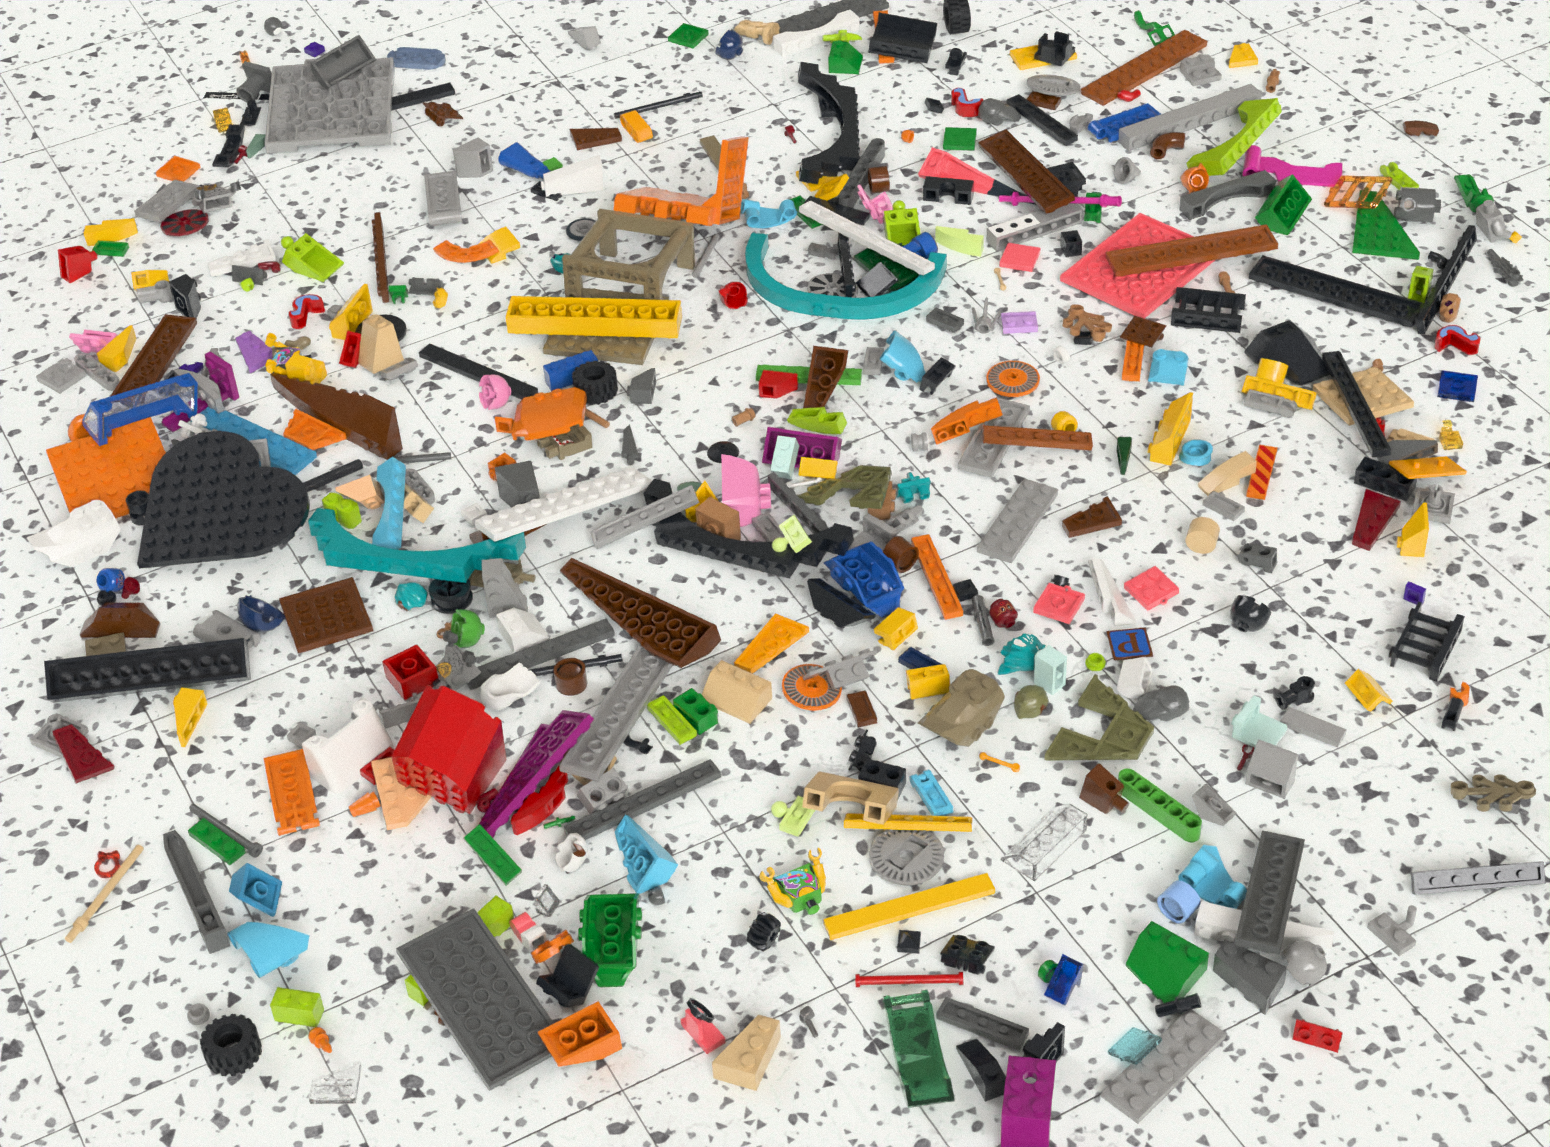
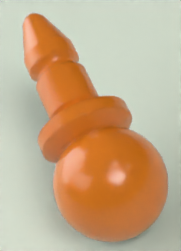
M321 1027L311 1029L308 1035L309 1041L317 1048H322L324 1052L331 1053L332 1046L329 1043L326 1031Z

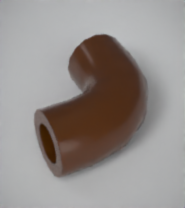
M1169 132L1160 135L1152 143L1150 155L1154 159H1162L1170 148L1184 149L1185 133Z

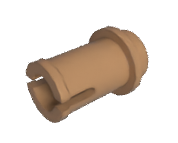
M745 408V411L732 416V422L738 427L749 420L753 421V418L756 417L755 412L752 408Z

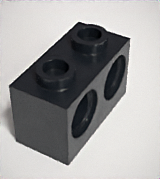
M867 758L858 775V780L899 788V799L906 784V768Z

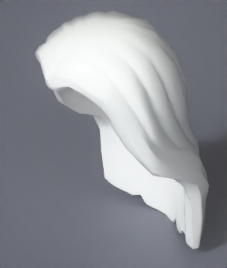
M518 663L506 673L494 674L487 679L480 687V699L490 709L502 710L510 706L514 701L529 695L539 685L540 681L531 670L528 671L526 667Z

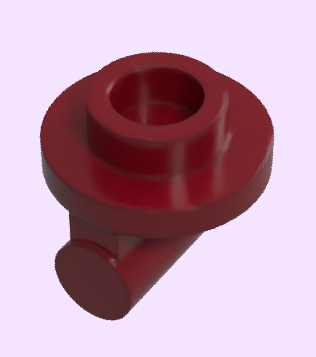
M132 577L124 579L121 595L123 599H128L129 595H136L140 592V584L136 579Z

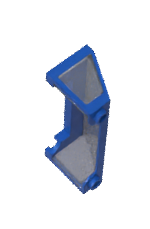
M186 373L90 402L82 420L83 427L95 442L102 446L108 444L107 436H112L111 429L169 411H173L176 415H180V412L187 413V416L191 418L197 414L198 382L190 373Z

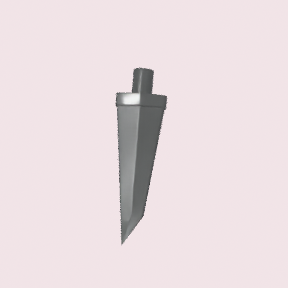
M629 424L623 432L621 457L627 459L628 465H633L634 460L639 459V453Z

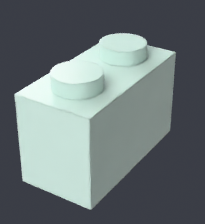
M777 437L770 470L775 472L778 477L792 479L799 449L796 438Z
M1047 645L1035 655L1034 684L1043 687L1046 692L1053 695L1066 685L1067 656Z

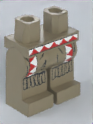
M579 424L570 427L571 431L537 439L539 448H545L546 456L549 459L557 456L559 460H563L565 456H572L593 448L591 433L584 425L580 427Z

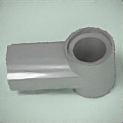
M166 280L158 281L154 286L137 289L140 303L156 300L166 303L173 299L169 282Z

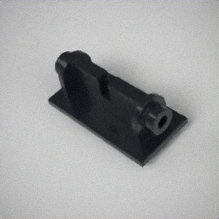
M251 99L247 102L248 107L245 109L240 125H256L261 107H257L256 101Z
M867 729L862 736L858 735L855 740L854 746L856 750L853 749L848 759L851 762L849 771L853 766L861 771L866 759L872 758L871 756L877 742L874 737L866 736Z

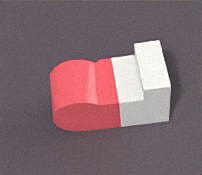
M526 912L509 921L512 931L529 953L547 940L545 930L532 921ZM534 940H540L536 945L532 944Z

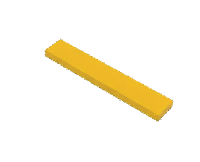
M847 813L844 819V828L972 832L973 817L892 814L884 825L863 821L864 814Z

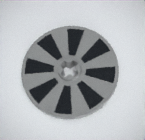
M820 274L808 282V293L845 297L842 275ZM856 284V291H855V292H852V298H856V297H857V294H858V286H857V284Z

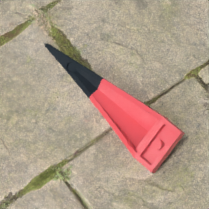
M936 148L931 149L918 173L919 177L926 179V176L974 180V192L999 197L1000 195L1012 196L1013 192H1018L1019 196H1027L980 172L951 154Z

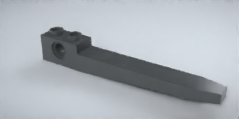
M176 830L163 834L166 855L209 954L230 947L224 925L185 840Z

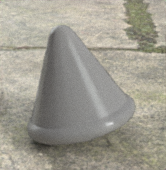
M1128 157L1118 159L1114 166V177L1120 184H1127L1130 180L1141 174V170Z

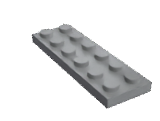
M997 398L1002 416L980 424L958 462V469L993 477L1010 445L983 443V425L1021 428L1030 412V405Z
M1024 478L977 546V552L1012 564L1058 496V489Z
M1194 1010L1186 1011L1102 1091L1101 1097L1139 1124L1226 1039V1033Z

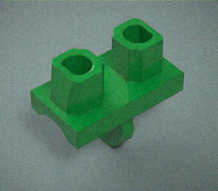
M1094 191L1092 193L1087 192L1086 197L1102 196L1101 192ZM1085 204L1084 221L1101 223L1102 207L1100 204Z

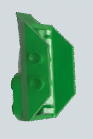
M639 893L587 895L584 899V908L580 909L579 912L580 923H583L582 928L578 929L579 941H582V953L599 966L594 979L598 987H623L632 970L637 967V941L642 938L641 926H638V921H642Z

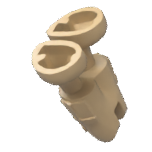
M742 20L734 30L740 35L750 38H758L761 35L763 42L766 45H771L773 36L779 34L780 26L775 22L763 23L761 21Z

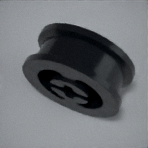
M434 579L428 588L432 607L440 613H457L456 609H466L473 600L469 579L466 583Z

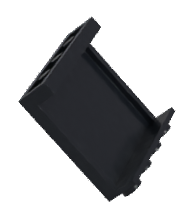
M879 12L873 37L870 38L868 53L928 63L938 23Z

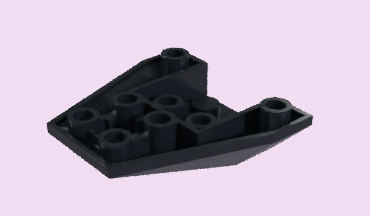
M1291 320L1260 331L1244 352L1257 364H1259L1260 358L1288 365L1285 378L1301 386L1330 375L1313 337Z

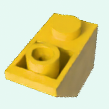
M167 270L131 272L133 287L136 292L137 289L154 286L161 280L169 282Z

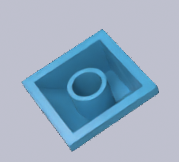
M246 863L232 874L229 892L239 900L274 917L276 915L282 881Z

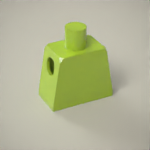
M1422 266L1415 267L1411 277L1409 299L1422 303L1426 302L1434 269Z

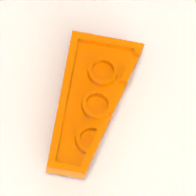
M775 613L736 659L734 666L753 674L809 633V627Z

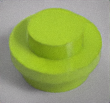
M1092 653L1086 659L1085 665L1091 671H1101L1105 668L1106 661L1101 654Z

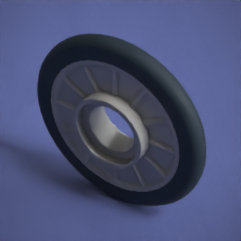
M582 218L571 222L566 228L567 236L573 240L582 241L596 220Z

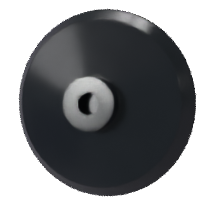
M720 441L710 446L707 456L713 462L722 463L721 454L738 457L739 448L731 442Z

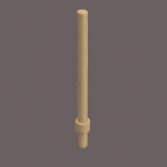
M136 845L84 914L75 920L73 928L65 937L67 942L72 943L77 935L86 929L89 925L88 921L144 850L141 845Z

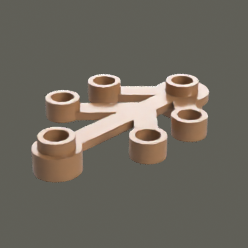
M1078 304L1070 306V309H1068L1069 316L1063 319L1062 324L1063 327L1070 328V334L1073 336L1080 335L1081 328L1085 326L1092 333L1091 336L1096 342H1102L1106 332H1111L1112 324L1104 322V316L1085 312L1084 307ZM1079 319L1077 323L1073 326V320Z

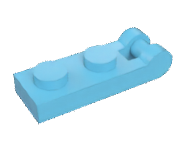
M929 769L923 771L920 775L914 774L909 776L912 787H915L932 816H945L953 813V805Z

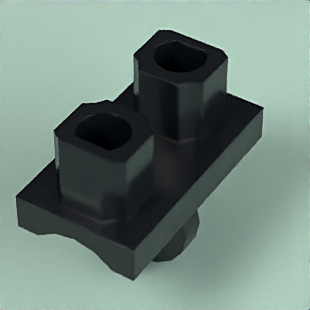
M953 48L950 51L945 68L949 69L950 75L957 76L967 57V52H962L959 48Z

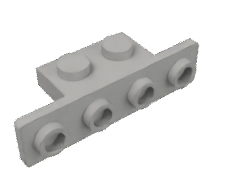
M868 648L860 651L858 656L853 657V654L841 658L842 661L836 663V660L827 662L823 668L819 669V666L812 667L807 670L808 673L803 676V679L807 680L826 674L832 690L862 681L869 677L863 660L872 658L878 654L877 649L870 651Z

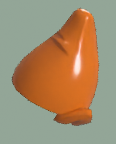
M1200 163L1197 167L1185 170L1180 176L1182 185L1189 191L1188 194L1206 189L1209 183V176L1205 167Z

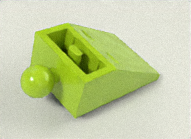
M897 200L893 203V210L884 211L885 236L887 240L895 244L902 243V245H907L914 237L920 235L917 208L905 209V203Z
M307 233L295 243L290 236H285L281 239V246L286 249L282 263L295 273L325 282L344 265L342 260Z

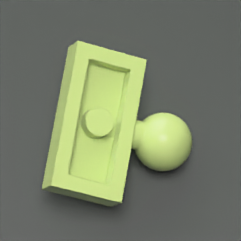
M793 515L779 525L785 537L774 539L772 548L776 552H782L786 550L789 543L797 553L812 541L799 520Z
M798 796L790 808L782 801H777L772 805V814L777 818L784 817L779 824L781 831L799 837L815 810L802 807L803 797Z

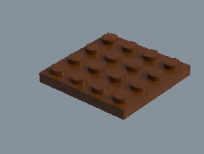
M353 577L279 598L298 654L373 632L372 623Z

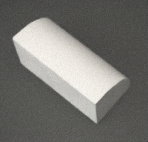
M1146 657L1123 660L1117 690L1129 699L1138 700V698L1149 691L1153 669Z

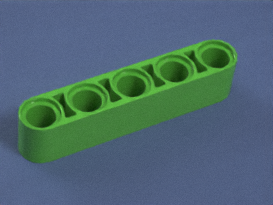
M1126 768L1119 772L1118 780L1124 785L1123 797L1183 840L1193 843L1200 839L1202 820L1198 815L1136 771Z

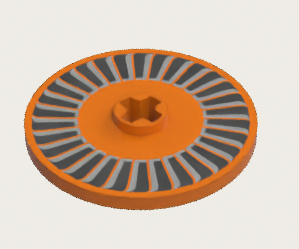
M1004 361L989 369L986 382L988 387L999 395L1020 397L1032 393L1038 387L1040 376L1038 371L1028 363Z
M803 664L790 669L782 680V692L785 698L791 704L805 710L817 711L833 706L841 696L842 687L832 690L826 674L807 680L803 679V676L808 673V669L819 666L820 669L823 666Z

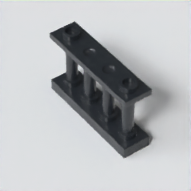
M1177 287L1175 303L1180 304L1179 308H1172L1171 326L1240 333L1242 315H1238V310L1245 309L1246 294ZM1186 304L1197 305L1196 310L1186 309ZM1204 306H1212L1214 311H1203ZM1221 308L1232 309L1231 314L1220 313Z
M1418 602L1415 609L1411 608L1408 616L1409 621L1396 646H1392L1388 656L1391 658L1390 667L1394 668L1399 658L1428 668L1430 671L1429 679L1437 682L1462 632L1465 616L1457 614L1454 621L1450 620L1448 622L1420 613L1422 602ZM1419 620L1447 629L1448 633L1440 634L1415 625ZM1411 633L1441 642V646L1434 647L1409 639ZM1404 646H1408L1433 654L1435 659L1428 660L1403 652L1402 650Z

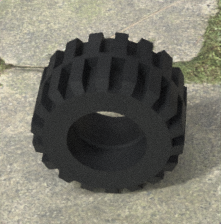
M944 0L943 15L948 33L951 35L969 32L971 13L968 0Z
M589 361L579 365L580 367H576L575 371H573V387L585 391L587 396L586 404L599 405L612 400L613 396H616L618 391L616 370L609 363Z
M222 1015V1018L212 1020L213 1023L205 1027L206 1031H202V1038L200 1039L202 1053L208 1068L212 1069L213 1073H221V1076H227L228 1074L236 1076V1073L239 1072L243 1074L247 1068L251 1069L254 1067L253 1063L258 1062V1055L262 1053V1045L257 1028L250 1018H245V1015ZM238 1042L232 1047L224 1048L230 1043Z

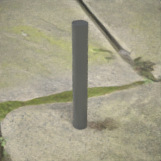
M451 452L396 457V459L402 463L450 460Z

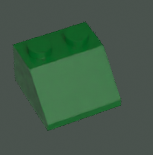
M833 41L828 57L829 73L859 75L863 55L849 42Z

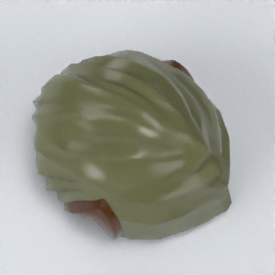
M1027 685L1020 691H1017L1014 699V709L1019 719L1036 718L1041 715L1043 710L1047 709V704L1049 703L1046 691L1043 687L1037 685Z

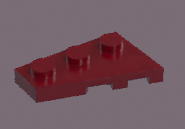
M72 724L52 731V735L75 784L115 769L114 765L110 761L108 762L102 756V753L95 749L88 742V739Z

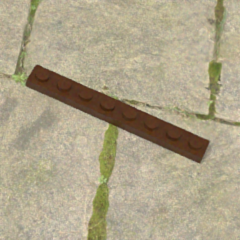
M381 212L374 213V219H372L377 291L378 296H382L383 303H387L390 301Z

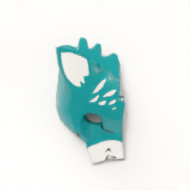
M1024 633L1008 641L1007 646H1003V650L1000 652L1005 658L1004 663L999 667L998 675H1006L1017 671H1034L1035 655L1047 645L1042 644L1036 636Z

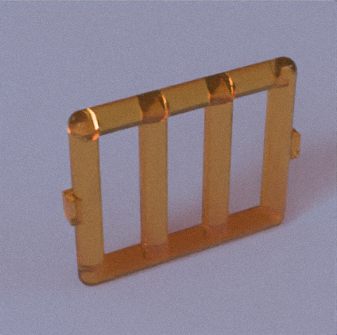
M1342 175L1335 186L1330 188L1329 196L1325 200L1324 206L1375 209L1381 199L1388 194L1387 189L1393 179L1392 177ZM1344 182H1352L1342 200L1333 201ZM1359 183H1367L1358 200L1349 201ZM1383 183L1372 202H1364L1374 184Z

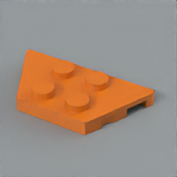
M298 409L293 411V419L289 420L288 427L285 428L283 433L285 438L312 450H317L347 438L345 432Z

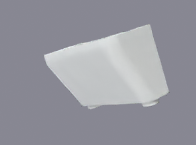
M364 697L358 700L352 707L353 714L357 718L330 739L321 735H315L302 743L310 777L330 792L341 793L362 777L360 775L361 768L388 747L394 749L392 740L373 704Z

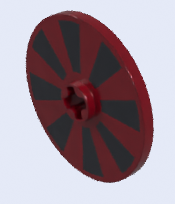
M183 210L166 217L161 222L160 227L166 235L185 236L203 229L208 224L209 217L202 210Z

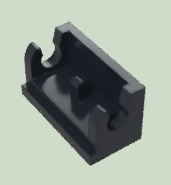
M941 357L923 375L919 390L924 392L928 386L931 389L930 395H932L942 381L952 375L956 365Z

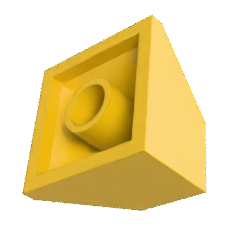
M1422 503L1402 528L1401 536H1397L1396 546L1400 548V556L1424 557L1429 532L1427 503Z

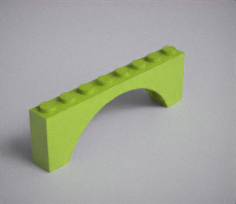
M1278 98L1244 101L1237 108L1242 123L1246 124L1243 129L1223 144L1193 155L1186 163L1188 169L1197 167L1202 163L1207 170L1208 176L1225 175L1280 115L1282 110Z

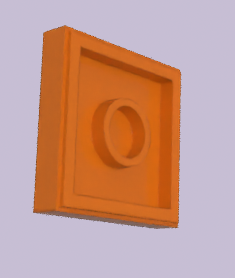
M174 156L156 171V176L170 181L178 180L184 182L201 167L198 162Z

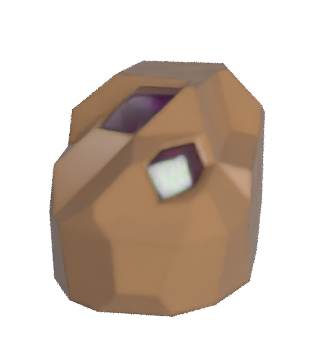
M1448 293L1443 296L1439 311L1441 321L1450 323L1457 318L1461 298L1458 294Z

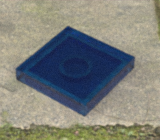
M1442 370L1437 397L1474 402L1478 375Z

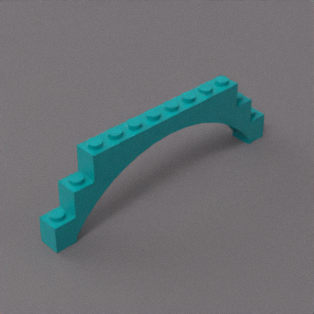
M317 508L308 520L311 536H316L318 550L323 551L326 566L466 583L474 570H482V560L501 558L518 561L526 549L525 535L522 532L495 542L492 539H488L476 544L434 551L396 550L370 544L353 536L337 522L334 510Z

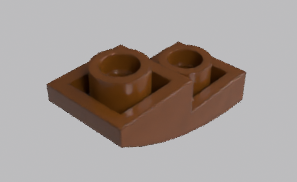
M1405 121L1402 124L1405 133L1411 136H1420L1421 132L1428 136L1434 135L1437 137L1439 133L1437 124L1427 121Z

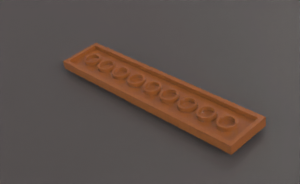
M1183 30L1081 88V95L1104 106L1117 99V94L1121 90L1130 91L1181 62L1184 58L1205 48L1208 41L1190 31Z
M1266 224L1106 252V259L1115 276L1119 277L1276 250L1279 243Z

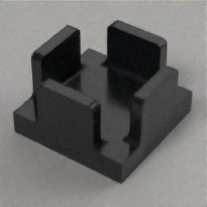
M1056 31L1053 41L1048 39L1047 33H1044L1038 40V51L1034 54V59L1062 67L1075 53L1076 47L1072 46L1073 41L1069 40V34Z
M1074 162L1047 168L1074 194V197H1078V191L1082 190V185L1086 184V178Z

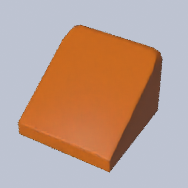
M495 416L496 431L512 434L514 420L512 418Z

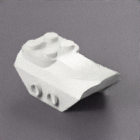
M93 500L71 511L70 518L27 537V540L35 550L45 553L52 562L76 567L108 552L121 530L107 505L103 501Z

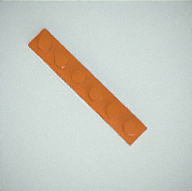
M930 535L911 538V543L919 550V563L944 620L963 616L962 606Z

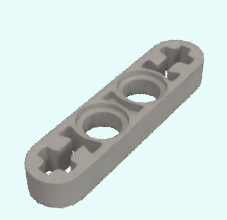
M79 353L74 357L76 366L85 370L89 377L106 390H115L120 382L119 377L88 353Z

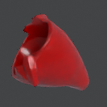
M730 282L721 286L720 290H718L721 302L728 308L738 309L747 305V290L741 282Z

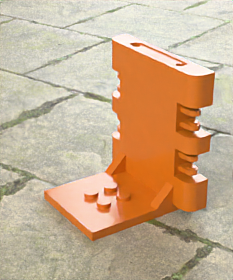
M740 136L722 140L716 194L711 198L690 193L683 194L664 189L643 187L617 193L613 210L632 214L640 212V215L645 216L654 214V217L671 218V220L678 221L686 219V222L705 226H712V224L720 225L740 219L749 137Z

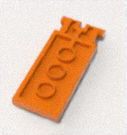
M303 749L263 758L275 820L280 822L281 827L277 828L278 835L297 832L296 827L301 826L302 830L320 826L319 818L314 819L313 813H317V808Z

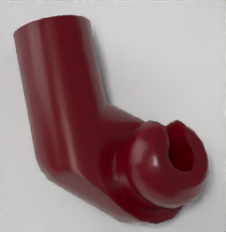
M277 261L258 263V268L264 271L272 269L273 273H279L281 270V265Z
M496 788L478 797L477 809L480 812L488 810L491 801L494 800L498 793Z

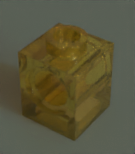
M228 107L213 110L218 133L227 131L229 124H232Z

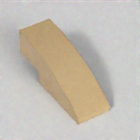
M1244 451L1216 467L1198 483V487L1209 496L1213 491L1219 493L1237 486L1241 478L1256 472L1257 461L1248 452Z
M405 483L404 508L413 517L424 523L434 508Z

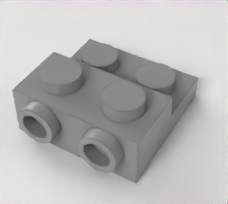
M1199 54L1197 57H1186L1181 60L1180 72L1193 87L1220 81L1222 78V74L1215 68V61L1209 54Z

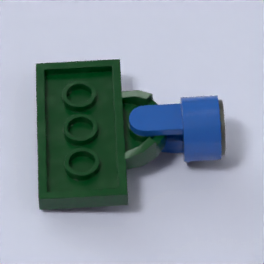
M923 232L914 237L907 245L897 244L925 259L929 258L930 252H938L937 243L928 232ZM869 248L854 255V261L865 271L869 272L881 262L898 279L888 289L890 293L912 283L919 276L914 270L906 268L904 265Z

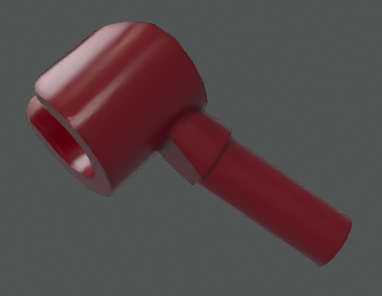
M788 125L785 127L784 135L789 136L795 144L797 142L793 136L795 129L792 125Z
M244 145L239 147L238 152L240 154L234 161L235 164H238L244 156L248 157L246 152L248 147Z
M1247 744L1242 746L1244 754L1237 770L1241 771L1248 758H1252L1255 747L1252 748L1251 752L1246 753L1249 746Z

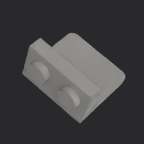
M867 513L863 516V531L854 537V542L848 551L871 541L883 551L887 543L896 537V529Z

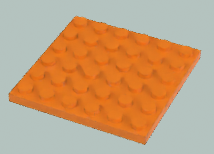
M151 417L111 429L112 436H107L108 444L99 446L91 436L46 449L69 513L75 508L81 507L93 500H100L107 505L114 517L118 518L129 514L126 497L130 493L146 491L149 494L154 469L166 453Z

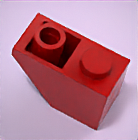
M763 370L759 380V397L777 399L798 390L797 373Z

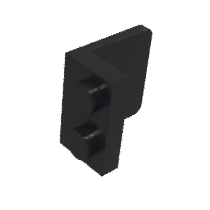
M567 944L564 946L553 974L539 976L536 984L543 989L544 993L558 1000V1003L563 1007L569 1008L582 1005L586 1000L599 966L572 944Z

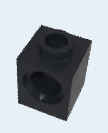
M1078 231L1061 232L1060 246L1065 257L1082 255V239Z

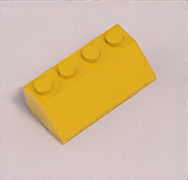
M1192 392L1170 403L1169 408L1164 410L1163 420H1160L1158 431H1155L1153 436V443L1150 442L1148 447L1150 461L1172 465L1191 422Z

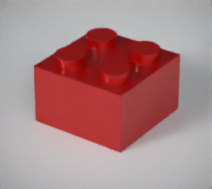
M417 644L382 661L386 679L404 701L413 697V693L419 694L423 692L427 685L433 687L432 682L438 678L436 666Z

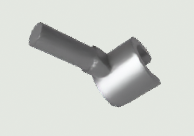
M806 1006L800 1010L799 1019L803 1024L806 1023L812 1036L816 1038L818 1033L811 1021L815 1014L810 1006Z

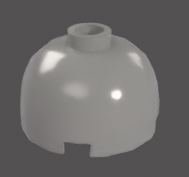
M1301 940L1292 943L1282 951V960L1286 958L1289 963L1286 966L1287 970L1302 985L1309 983L1308 987H1312L1325 975L1327 962L1325 951L1321 946Z

